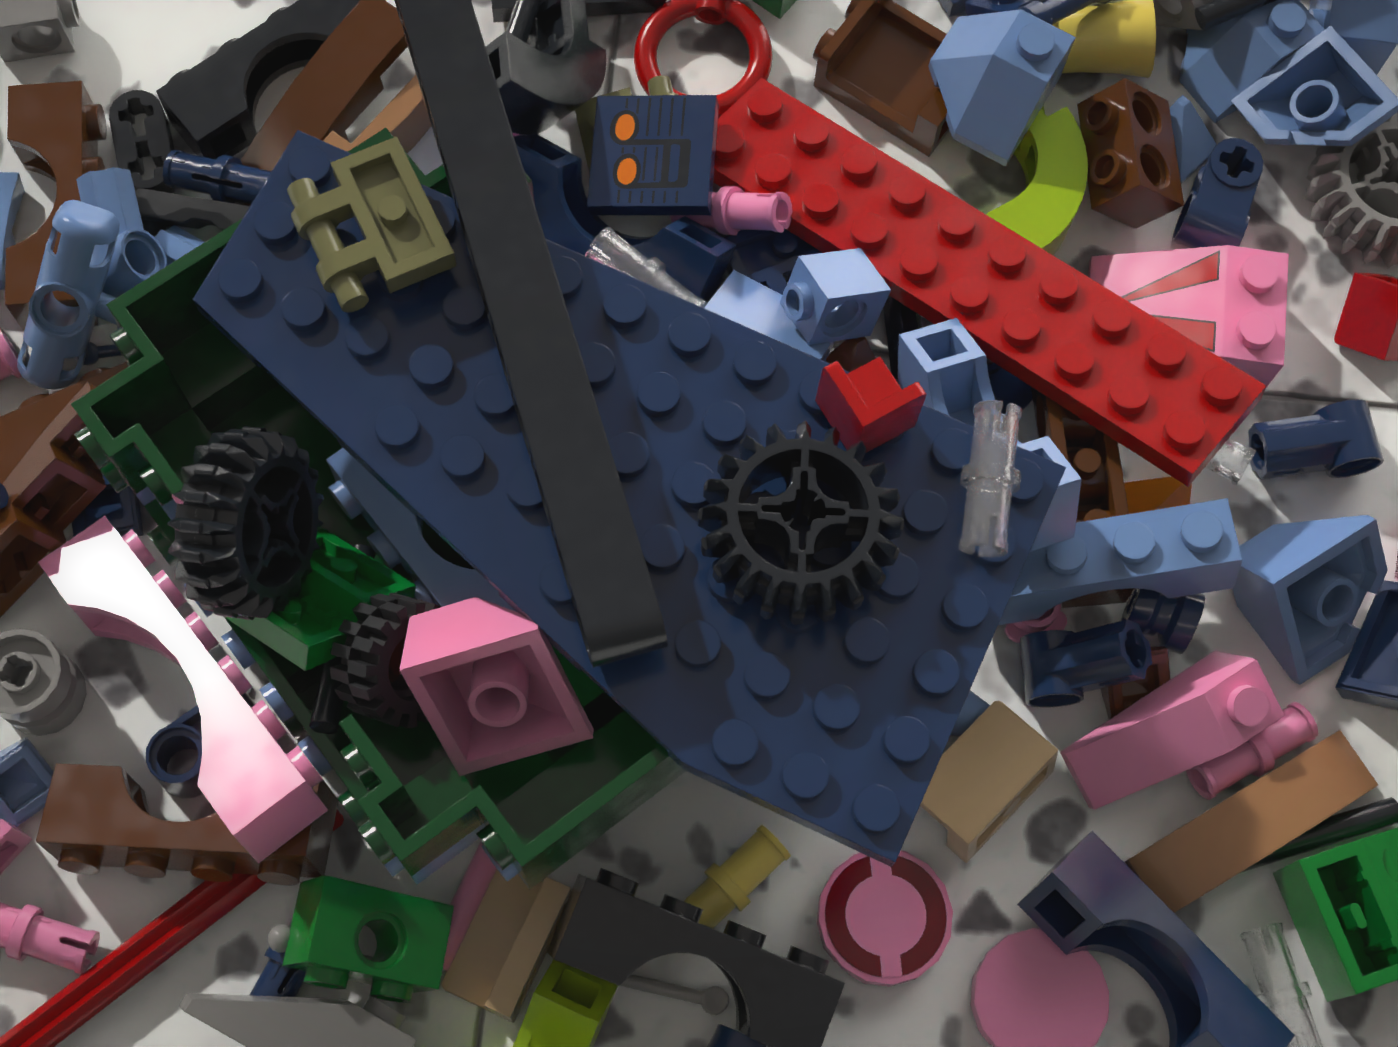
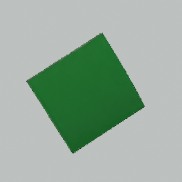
M324 528L317 531L316 542L320 550L312 554L310 563L313 571L309 575L301 577L302 590L299 597L289 598L284 611H271L267 618L255 617L253 620L225 617L304 671L337 657L331 655L333 642L344 645L347 635L338 631L344 619L355 623L358 621L352 609L360 602L371 605V596L377 594L389 596V593L414 598L416 590L414 583Z

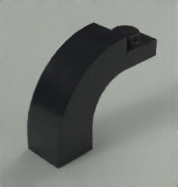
M546 0L540 4L529 35L530 45L505 31L486 46L512 133L532 135L546 131L594 97L600 90L606 73V50L589 40L585 0Z

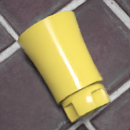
M1123 0L1091 5L1053 24V26L1076 37L1062 73H1113L1145 78L1151 76L1156 51V18L1153 0Z

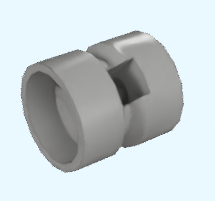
M20 628L0 633V716L23 733L37 736L57 733L70 725L82 711L87 695L85 678L78 666L51 640L37 631Z

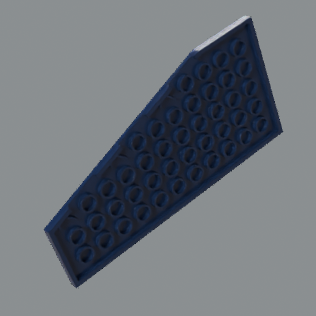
M297 130L195 294L193 300L198 311L258 368L262 367L337 438L338 443L410 512L424 520L497 589L499 596L516 612L538 624L550 644L577 670L583 671L663 746L668 751V756L683 770L892 867L898 858L1066 467L923 405L915 427L865 453L861 463L865 467L874 463L884 462L887 473L879 487L897 488L900 495L897 507L889 512L902 517L904 520L901 536L890 540L899 548L900 552L893 566L881 567L886 575L883 586L878 591L861 587L864 600L861 607L854 611L845 607L835 597L836 613L834 619L826 623L817 615L814 605H807L803 623L795 626L790 622V606L777 603L776 611L772 618L765 620L760 616L763 597L755 593L748 602L738 605L733 600V594L740 578L738 577L729 582L717 583L713 578V567L721 558H710L702 555L700 549L701 539L710 533L697 524L699 509L710 505L703 497V488L707 480L721 479L717 472L719 459L724 454L741 459L739 445L746 435H749L766 447L767 429L772 427L774 423L784 432L788 440L795 439L798 424L806 420L812 430L810 439L823 441L825 433L832 429V426L815 399L822 369L830 363L545 239L656 594L668 641V647L592 668L453 198L421 184L454 251L457 266L392 293L389 292L379 270L367 274L362 278L361 283L367 293L369 302L357 311L343 312L335 294L327 292L321 284L316 273V265L319 260L310 240L302 239L299 236L291 219L294 206L287 193V188L291 183L302 178L312 179L319 194L339 187L331 162L352 153ZM354 217L339 223L336 228L344 247L364 240ZM839 439L837 447L844 451H847V449ZM790 476L776 478L759 486L743 503L757 504L759 497H773L785 492L790 484ZM816 479L818 487L827 497L838 501H847L835 488ZM798 497L795 513L791 515L790 520L793 519L792 529L799 531V549L802 550L806 532L810 530L811 525L807 526L809 517L801 515L802 499ZM745 536L749 545L758 555L774 566L785 570L784 559L779 551L769 545L753 543V536ZM842 541L840 548H824L816 552L812 558L811 572L826 570L843 562L856 550L860 542Z

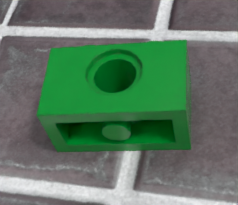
M327 875L300 882L289 941L286 946L282 966L306 971L304 983L330 989H346L348 980L371 985L369 996L398 1003H411L413 993L439 990L454 906ZM364 925L372 930L376 938V951L371 960L362 954L359 947V934Z

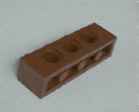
M1031 387L1038 439L1049 436L1081 477L1076 523L1129 514L1118 442ZM1135 588L1114 589L1083 595L1063 602L1062 608L1126 603Z

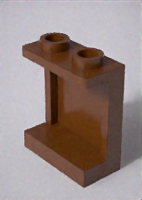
M851 0L845 13L846 20L837 31L829 28L823 34L814 50L813 59L817 61L813 86L930 157L949 132L946 121L947 109L940 88L935 87L928 67L931 58L947 34L892 0Z

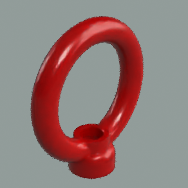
M669 0L648 17L637 36L634 48V66L637 78L646 94L650 96L648 81L653 77L661 75L657 63L659 43L665 33L678 22L690 17H695L697 20L711 25H719L728 21L738 28L747 41L749 64L744 76L736 85L716 95L719 103V118L760 78L767 81L773 59L769 34L757 14L739 0ZM673 88L674 93L687 95Z

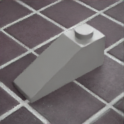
M186 993L179 1004V1007L185 1013L245 1047H413L417 1041L399 1030L406 1018L404 1015L371 996L363 1008L346 999Z

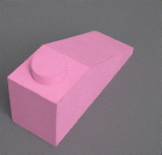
M1213 651L1062 750L1060 754L1088 807L1095 810L1229 753L1285 715L1257 659Z

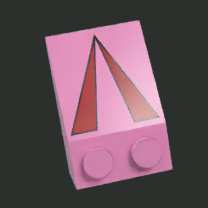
M1223 245L1091 257L1088 268L1089 278L1262 382L1266 387L1284 366L1288 253Z

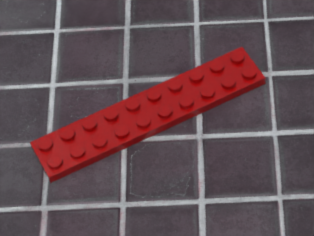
M760 78L718 118L713 183L721 188L724 186H736L741 188L744 193H787L792 203L793 212L790 216V226L786 230L822 253L861 248L890 287L891 292L889 296L933 324L957 318L984 352L987 359L1185 486L1189 487L1262 399L1266 385L763 78Z

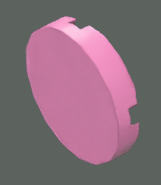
M1031 928L1006 936L985 954L972 977L970 1005L978 1031L989 1045H993V1047H1093L1097 1044L1108 1021L1109 989L1101 966L1089 951H1079L1066 955L1041 929Z

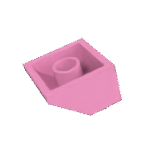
M478 597L409 617L400 672L459 776L593 738L594 729L557 655L538 624L516 611Z

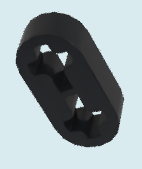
M131 90L121 94L114 100L109 109V121L118 168L130 170L135 192L140 188L174 193L176 188L167 187L163 179L164 161L167 155L175 149L170 123L160 100L152 93L144 90ZM146 114L147 117L144 118L146 135L137 137L132 126L135 124V116ZM151 156L156 166L153 173L154 178L143 180L141 177L145 171L143 157Z

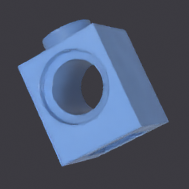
M861 248L802 255L797 258L787 286L783 291L780 304L807 344L814 345L871 336L891 289Z

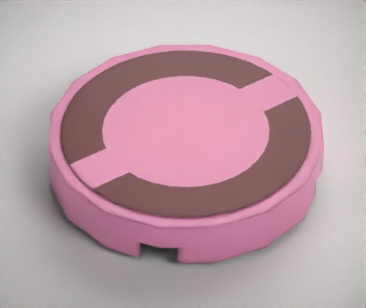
M900 851L896 862L890 867L863 853H857L832 872L819 896L816 924L824 950L842 970L848 972V975L864 984L891 987L917 979L939 961L951 938L953 909L944 883L932 868L922 860L906 851Z

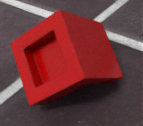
M1354 272L1334 336L1336 344L1384 361H1398L1397 277L1388 274Z
M879 356L847 374L838 361L825 366L822 369L815 401L832 428L836 426L840 432L839 439L845 448L848 449L851 445L863 441L867 453L915 427L927 394L919 382H915L902 389Z

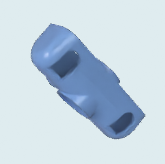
M68 200L59 207L52 219V230L46 243L35 290L29 301V314L23 334V344L17 361L19 373L32 385L44 389L57 390L68 387L76 380L84 364L96 317L117 325V329H120L106 306L116 297L103 292L120 228L118 218L108 210L78 200ZM59 232L61 233V237L57 253L55 254L53 252V249L55 246L57 234ZM109 244L104 261L100 265L90 266L95 245ZM52 291H64L72 295L79 306L70 307L60 303L54 297ZM29 347L32 348L31 355L28 352ZM79 357L74 370L67 371L62 369L65 358Z

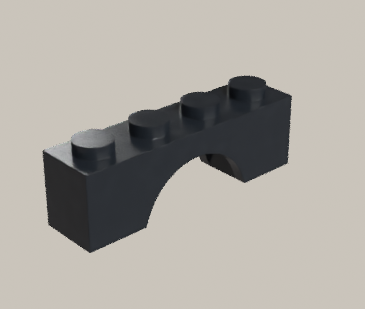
M298 0L289 7L277 9L265 22L240 38L228 40L215 54L191 69H185L176 73L166 85L156 90L170 124L197 156L217 159L222 155L233 157L250 146L257 134L255 113L259 99L266 88L281 75L291 70L305 67L328 36L360 0Z
M600 868L596 880L578 874L547 950V953L554 960L620 986L637 968L654 958L673 953L700 955L708 958L720 969L731 987L736 1005L737 1030L749 1038L771 1047L822 1046L845 985L844 982L825 974L830 961L792 945L786 958L762 949L767 935L730 920L727 921L723 932L699 923L703 909L667 894H664L660 907L635 897L640 883L606 869Z

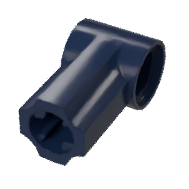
M1356 399L1337 402L1317 410L1310 416L1254 423L1248 430L1249 445L1247 453L1252 471H1256L1261 480L1326 471V474L1331 478H1345L1371 471L1384 462L1369 406L1365 400Z
M1127 619L1079 632L1047 630L1030 633L1020 638L1026 705L1032 707L1051 708L1080 703L1084 700V692L1144 679L1147 668L1152 665L1150 642L1144 637L1139 623Z

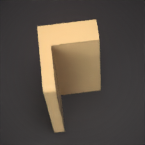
M994 701L942 754L920 806L948 830L946 846L967 863L1054 772L1058 749L1003 702Z
M496 870L449 970L445 973L441 982L442 988L448 993L514 1023L546 956L570 896L571 888L546 877L543 882L540 881L529 890L518 874L507 882L500 872Z

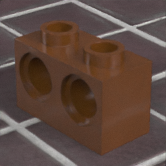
M1124 78L1077 104L1080 129L1088 158L1087 180L1092 210L1136 229L1184 206L1168 100Z

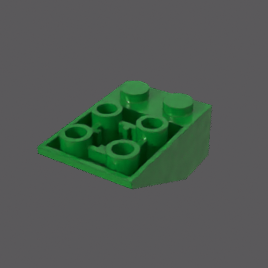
M1398 827L1297 860L1273 872V876L1327 1002L1353 996L1398 980Z

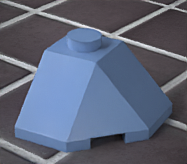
M1276 0L1206 30L1186 29V33H1188L1186 52L1182 60L1179 81L1211 120L1216 123L1236 111L1231 103L1233 98L1325 29L1300 0Z
M1022 9L958 17L934 53L928 66L934 85L940 88L947 109L946 121L952 139L1006 167L1060 79L1076 37Z
M1331 25L1231 100L1234 108L1264 143L1272 145L1352 146L1398 112L1397 96Z
M1369 515L1274 524L1239 546L1243 560L1235 587L1232 588L1237 607L1291 680L1300 685L1350 653L1361 630L1352 625L1367 591L1377 594L1388 571L1375 518Z

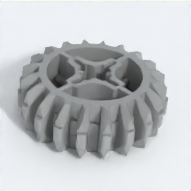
M1392 116L1352 146L1320 145L1316 151L1317 156L1307 171L1308 175L1306 178L1311 182L1306 188L1307 193L1305 199L1316 203L1312 208L1311 220L1327 221L1328 223L1324 228L1323 239L1337 235L1344 241L1342 243V254L1354 248L1362 251L1364 264L1374 261L1380 255L1387 268L1398 264V122ZM1353 162L1356 163L1359 169V173L1356 176L1358 183L1355 184L1351 183L1349 175V164Z

